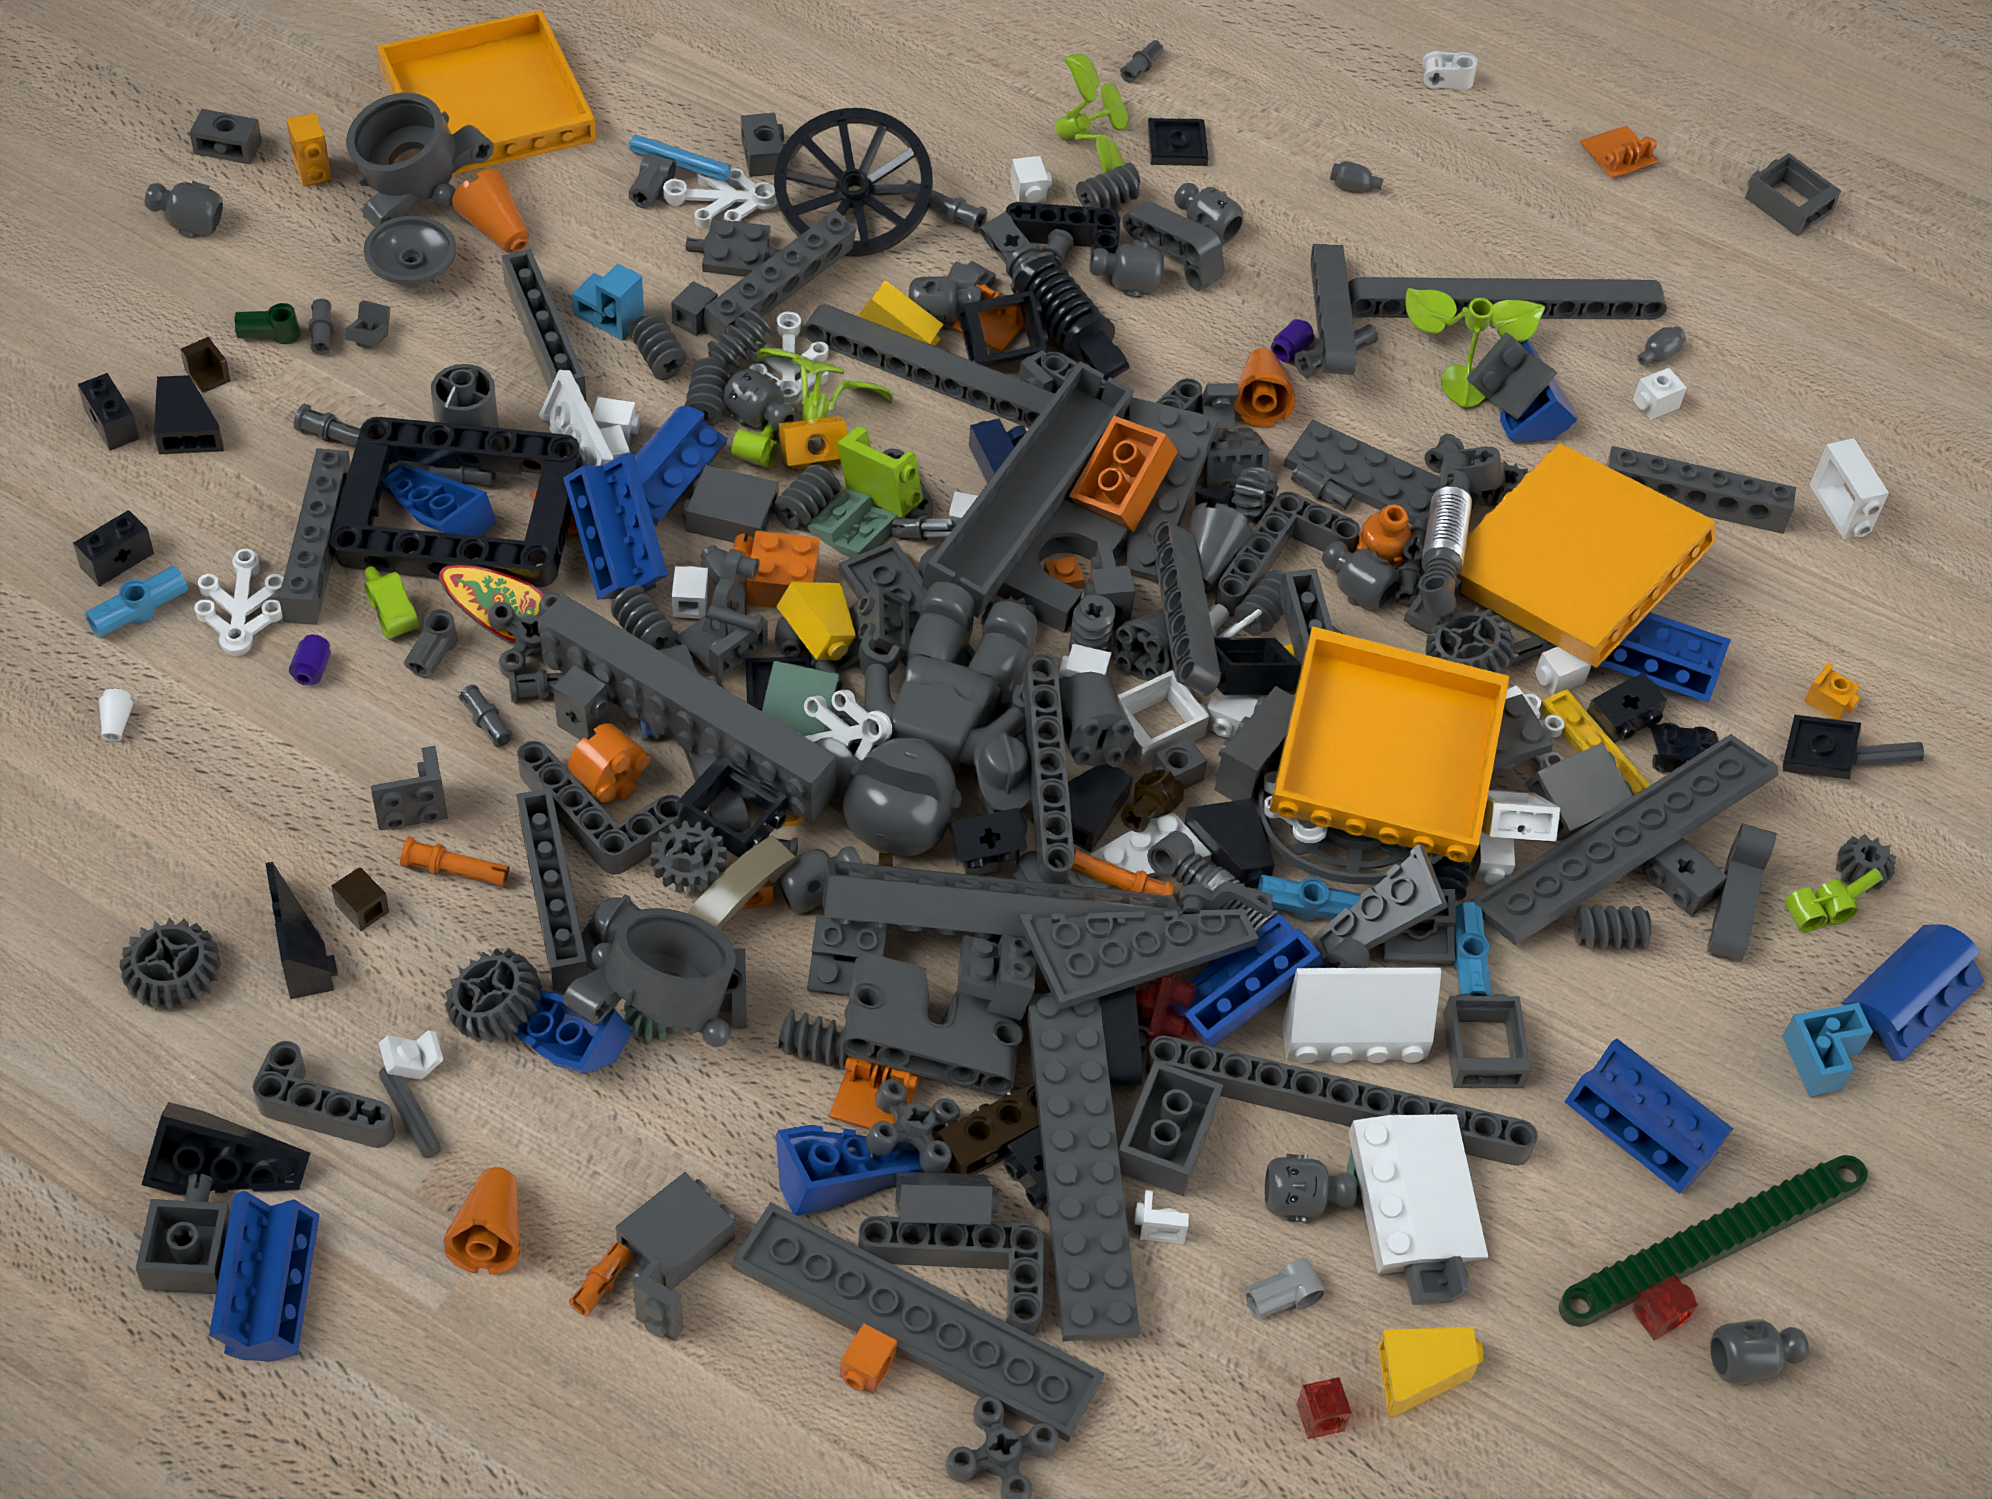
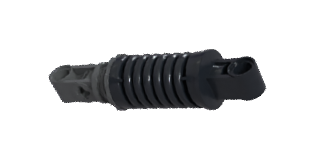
M1006 212L980 227V232L986 243L1006 264V272L1012 279L1010 285L1012 292L1017 294L1033 290L1035 299L1038 298L1041 304L1042 313L1039 316L1041 325L1051 335L1053 340L1057 342L1061 350L1064 351L1065 356L1076 363L1080 361L1087 363L1088 366L1103 373L1105 381L1109 378L1114 379L1130 368L1122 351L1112 342L1115 335L1114 324L1100 313L1098 307L1082 291L1068 271L1063 268L1057 256H1054L1052 252H1043L1038 245L1031 244Z

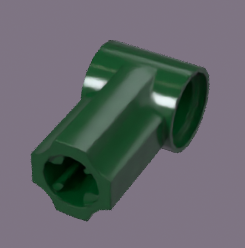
M288 303L275 304L268 311L235 312L234 321L237 338L273 337L280 344H291L298 340L301 335L295 309Z

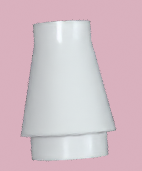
M107 689L98 700L101 738L109 742H118L122 739L123 730L134 704L131 701L130 693L127 691Z

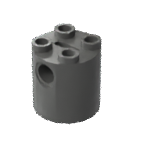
M456 364L444 368L435 376L431 383L435 422L499 428L495 384L489 372L471 364Z
M1091 671L1077 673L1065 679L1059 685L1065 742L1075 763L1081 766L1104 764L1114 766L1120 764L1125 758L1124 753L1128 751L1133 742L1134 729L1111 680L1102 673Z

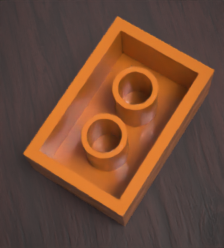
M1113 416L1069 497L1075 504L1128 528V531L1134 532L1176 457L1178 450L1166 434Z

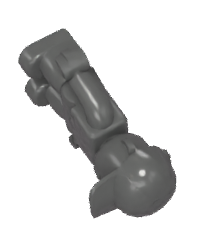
M942 581L930 585L921 604L920 618L910 639L905 680L896 702L891 697L889 675L893 673L899 663L900 647L893 645L887 655H879L874 652L875 640L871 633L866 634L862 638L859 659L861 672L865 676V710L868 713L871 711L885 713L892 724V734L889 740L878 745L872 752L867 753L863 760H860L852 767L851 777L843 798L844 819L849 830L863 843L881 853H893V856H913L932 849L945 835L952 818V813H957L960 810L961 794L955 787L954 775L960 772L964 764L975 766L974 751L977 744L984 737L992 734L1006 733L1008 736L1017 738L1023 730H1026L1025 706L1022 700L1023 686L1021 685L1028 661L1034 656L1037 621L1034 615L1025 607L1008 601L997 602L992 606L983 626L980 644L967 668L958 665V662L972 635L974 600L966 590L954 583ZM1012 701L1011 708L995 722L987 726L999 713V705ZM1036 702L1040 708H1050L1044 702ZM876 723V730L879 733V726Z

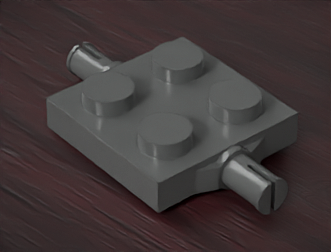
M713 218L709 233L705 239L687 237L686 250L703 251V272L741 277L747 276L782 249L770 248V225Z

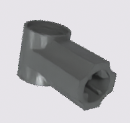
M646 153L640 164L639 175L629 190V199L637 207L646 209L647 206H652L665 182L674 179L676 162Z
M438 609L428 613L424 620L425 628L404 661L405 667L416 676L422 678L431 677L445 653L452 650L458 642L454 617L447 610Z

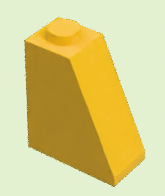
M886 280L857 315L932 346H936L941 339L937 333L943 326V323Z
M791 582L776 606L816 660H841L856 636L844 591L840 583Z
M1474 1326L1383 1330L1377 1348L1388 1417H1396L1473 1378L1478 1364L1483 1362V1347L1481 1341L1475 1338Z

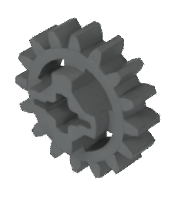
M683 821L682 828L680 829L671 824L669 825V834L659 832L658 842H652L651 844L652 854H650L651 867H654L655 878L662 877L664 887L674 883L678 893L682 890L683 886L688 887L690 893L695 892V886L697 885L707 890L708 880L715 881L719 877V872L726 870L727 848L723 847V837H714L713 827L703 831L701 822H697L694 828H691L687 821Z

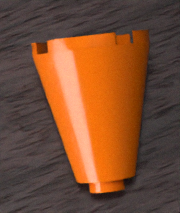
M486 169L476 173L478 178L470 183L468 180H465L455 191L451 199L455 212L505 252H518L522 250L527 244L529 233L503 175L496 169Z
M1259 348L1252 351L1247 358L1238 383V397L1234 407L1245 423L1255 427L1274 426V422L1281 419L1284 421L1289 418L1295 406V392L1276 354L1270 349Z
M495 1167L486 1169L481 1173L444 1236V1252L446 1257L456 1266L472 1273H477L478 1268L490 1269L489 1275L508 1271L517 1263L520 1254L518 1187L516 1177L507 1169Z

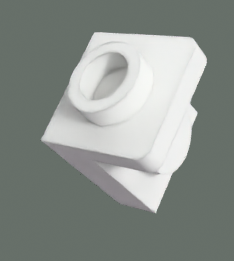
M426 1031L417 1041L387 1035L379 1042L387 1074L422 1080L443 1061L435 1031Z
M1145 1190L1143 1203L1136 1202L1134 1225H1141L1140 1240L1184 1244L1188 1230L1189 1213H1180L1171 1208L1152 1209L1153 1191Z

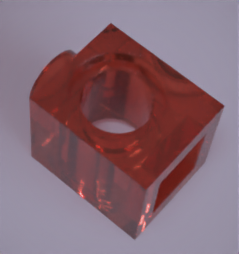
M1675 1274L1641 1293L1631 1311L1651 1338L1656 1340L1688 1322L1699 1304L1696 1302L1692 1290L1683 1284Z
M1340 1377L1303 1385L1296 1403L1308 1439L1344 1432L1352 1413Z

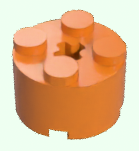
M610 723L599 725L593 729L597 734L589 740L583 737L578 742L569 758L568 770L572 772V775L588 793L599 802L609 803L618 798L626 800L634 793L636 789L635 782L650 763V756L641 746L615 725Z

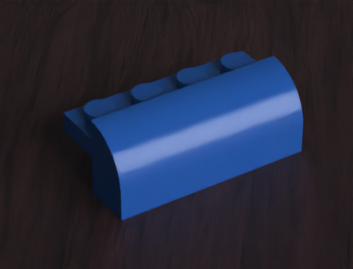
M682 406L675 409L634 456L655 526L662 521L690 488L695 478L701 475L705 465H709L728 440L726 436L702 421L705 413L692 407Z
M624 453L603 466L584 465L563 477L597 600L616 599L623 590L633 585H641L645 592L656 587V582L668 576L634 454Z
M1649 612L1600 666L1632 677L1643 672L1653 684L1709 703L1731 639Z
M1278 914L1256 931L1259 938L1256 946L1221 957L1167 997L1169 1003L1191 1028L1193 1035L1201 1044L1214 1047L1290 990L1297 968H1319L1323 965L1321 953L1299 928L1294 930L1281 914Z
M1943 924L1923 925L1841 1003L1842 1005L1859 1003L1872 1032H1878L1893 1061H1903L1985 982L1973 960L1980 951L1968 936L1954 927Z
M1618 1038L1610 1043L1595 1067L1581 1076L1564 1101L1679 1194L1691 1186L1706 1170L1719 1153V1148L1734 1129Z
M247 1191L233 1194L209 1336L225 1344L224 1354L246 1361H277L298 1355L320 1214L295 1199L270 1206Z

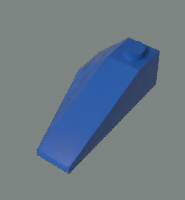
M1529 339L1519 342L1529 353L1542 361ZM1554 378L1548 387L1530 404L1528 410L1518 419L1513 418L1505 411L1500 413V422L1512 442L1555 439L1578 420Z
M405 462L399 463L387 473L386 489L422 525L444 533L482 537L497 524L485 491Z
M539 990L542 1000L535 1003L537 1012L530 1013L527 1016L529 1024L521 1023L518 1025V1034L510 1031L554 1066L582 1074L616 1062L632 1033L630 1027L614 1008L602 1021L593 1025L564 1005V995Z
M806 1125L778 1130L776 1134L780 1189L792 1213L797 1216L827 1211L896 1185V1172L926 1173L919 1164L920 1152L918 1149L906 1151L895 1145L893 1150L885 1156L874 1155L866 1146L867 1136L856 1135V1130L844 1129L842 1133L823 1131V1126Z

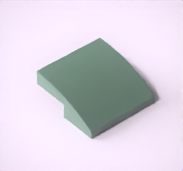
M846 488L807 524L810 532L824 543L845 556L852 558L876 548L892 533V528H897L899 525H892L893 520L898 518V515L874 507L871 496Z
M774 661L762 712L802 736L822 733L825 724L816 717L807 715L804 710V703L809 697L822 696L827 702V708L830 710L832 695L838 689L840 674ZM814 701L813 707H814L815 711L817 712V710H818V705H817L816 701Z

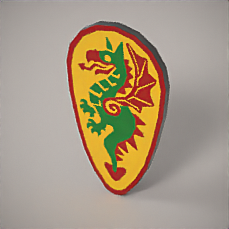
M470 565L446 566L439 574V580L444 590L461 610L490 633L513 644L516 643V639L511 632L506 630L497 631L490 626L488 622L490 607L497 602L508 603L513 608L514 613L523 619L528 616L537 615L540 600L544 596L539 589L526 581L482 567ZM504 615L497 616L498 618H505Z

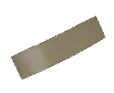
M771 835L729 866L700 896L688 914L703 919L720 931L768 880L773 884L797 860L796 856Z

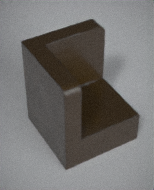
M209 337L180 349L184 369L201 392H207L231 381L227 361Z
M361 867L331 885L335 905L360 932L389 913L385 891Z

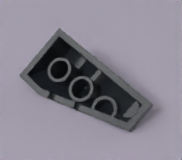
M265 863L280 958L290 999L334 991L331 977L338 975L334 954L327 955L323 939L274 863Z
M168 1102L159 1120L141 1185L177 1195H186L189 1176L197 1174V1182H200V1176L204 1174L213 1179L210 1191H215V1193H228L229 1190L252 1189L254 1192L300 1190L310 1152L208 1112Z

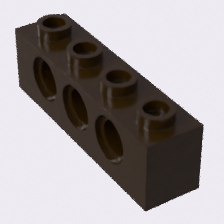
M1035 1081L1023 1088L1016 1087L1011 1089L1002 1099L992 1104H982L971 1115L961 1120H951L938 1131L937 1140L946 1143L952 1152V1159L948 1165L952 1173L978 1174L1005 1159L1008 1144L1039 1126L1038 1109L1034 1106V1104H1037ZM1003 1120H1013L1016 1124H1006ZM978 1135L984 1137L985 1140L977 1141L971 1137Z

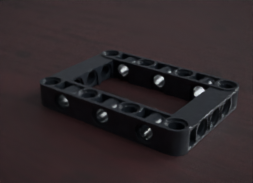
M372 417L367 419L360 428L336 517L329 535V542L337 561L343 567L366 570L372 566L381 572H397L439 577L440 571L446 566L470 565L514 576L535 587L551 585L558 576L573 512L563 477L584 466L579 443L576 438L567 434L388 417ZM401 460L421 462L425 466L456 469L463 466L483 468L487 472L522 475V472L541 474L525 540L373 526L375 517H379L380 514L378 506L382 491H386L387 488L386 477L390 464Z

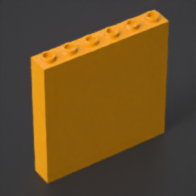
M542 9L376 46L379 68L391 95L397 93L423 95L432 100L438 106L441 113L445 111L448 114L449 121L447 125L452 135L466 125H473L493 143L494 150L488 160L482 163L464 165L452 175L596 141L595 118ZM415 148L416 153H418V152H420V151L422 150V149H416V148Z
M1559 443L1551 452L1544 455L1541 462L1531 472L1525 474L1522 481L1503 497L1500 504L1492 512H1488L1484 516L1482 522L1472 532L1468 533L1463 567L1459 575H1457V578L1463 581L1460 593L1597 668L1716 543L1715 521Z
M1312 626L1305 649L1269 811L1277 813L1284 818H1297L1309 821L1319 827H1332L1344 830L1354 836L1363 835L1379 839L1386 844H1399L1410 848L1420 844L1425 847L1427 853L1446 856L1456 862L1465 861L1471 863L1479 846L1510 676Z

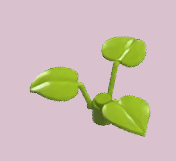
M1073 54L1065 57L1063 61L1069 67L1084 101L1072 111L1067 112V116L1056 120L1055 126L1058 136L1063 141L1075 138L1076 141L1082 139L1096 140L1103 174L1108 170H1114L1118 166H1124L1121 153L1114 141H1109L1106 135L1085 134L1090 129V121L1106 115L1109 116L1110 123L1114 129L1122 130L1126 128L1129 117L1119 90L1113 83L1104 84L1101 88V98L1106 110L1087 116L1085 113L1081 114L1079 111L1090 102L1095 101L1098 96L1096 90L1100 83L1098 73L1093 62L1086 55Z
M1408 288L1405 298L1406 311L1411 323L1418 330L1427 334H1439L1444 330L1445 324L1452 326L1465 317L1466 326L1473 332L1466 367L1460 364L1451 365L1444 370L1441 377V387L1445 395L1460 407L1465 408L1476 407L1486 399L1484 395L1466 380L1475 369V367H1472L1479 333L1490 324L1491 328L1497 327L1500 337L1507 332L1518 342H1524L1530 339L1536 332L1545 306L1529 301L1503 300L1492 305L1485 298H1475L1470 302L1469 308L1463 307L1462 312L1455 316L1457 311L1456 304L1446 293L1436 290Z
M760 348L757 353L756 360L766 357H787L794 364L801 367L802 405H804L801 421L826 418L828 410L833 411L834 404L844 389L861 388L884 396L892 403L893 394L889 389L875 383L841 380L830 401H827L828 395L819 393L822 371L843 375V369L824 362L815 363L805 356L778 348ZM807 370L812 375L816 373L814 391H810L809 395Z

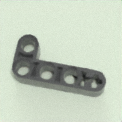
M1149 201L1123 216V226L1130 236L1142 242L1150 243V246L1183 261L1186 280L1194 290L1200 291L1224 276L1222 244L1220 238L1213 230Z
M1742 823L1726 861L1724 874L1727 876V879L1718 897L1707 952L1742 962L1750 940L1764 869L1775 845L1777 835L1775 832Z
M281 1041L271 1047L253 1083V1092L258 1110L263 1116L374 1148L384 1147L392 1141L395 1129L391 1110L386 1103L304 1080L306 1070L299 1046L292 1041ZM293 1062L289 1066H281L284 1063ZM271 1093H278L274 1097H266ZM304 1103H313L307 1107H300ZM348 1112L345 1116L335 1117L338 1113Z

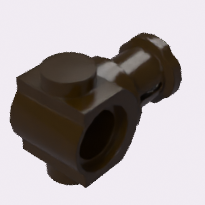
M1164 769L1144 773L1134 784V803L1124 807L1121 819L1124 825L1132 831L1139 833L1145 831L1151 818H1157L1174 811L1184 800V786L1182 782L1175 780L1172 772Z

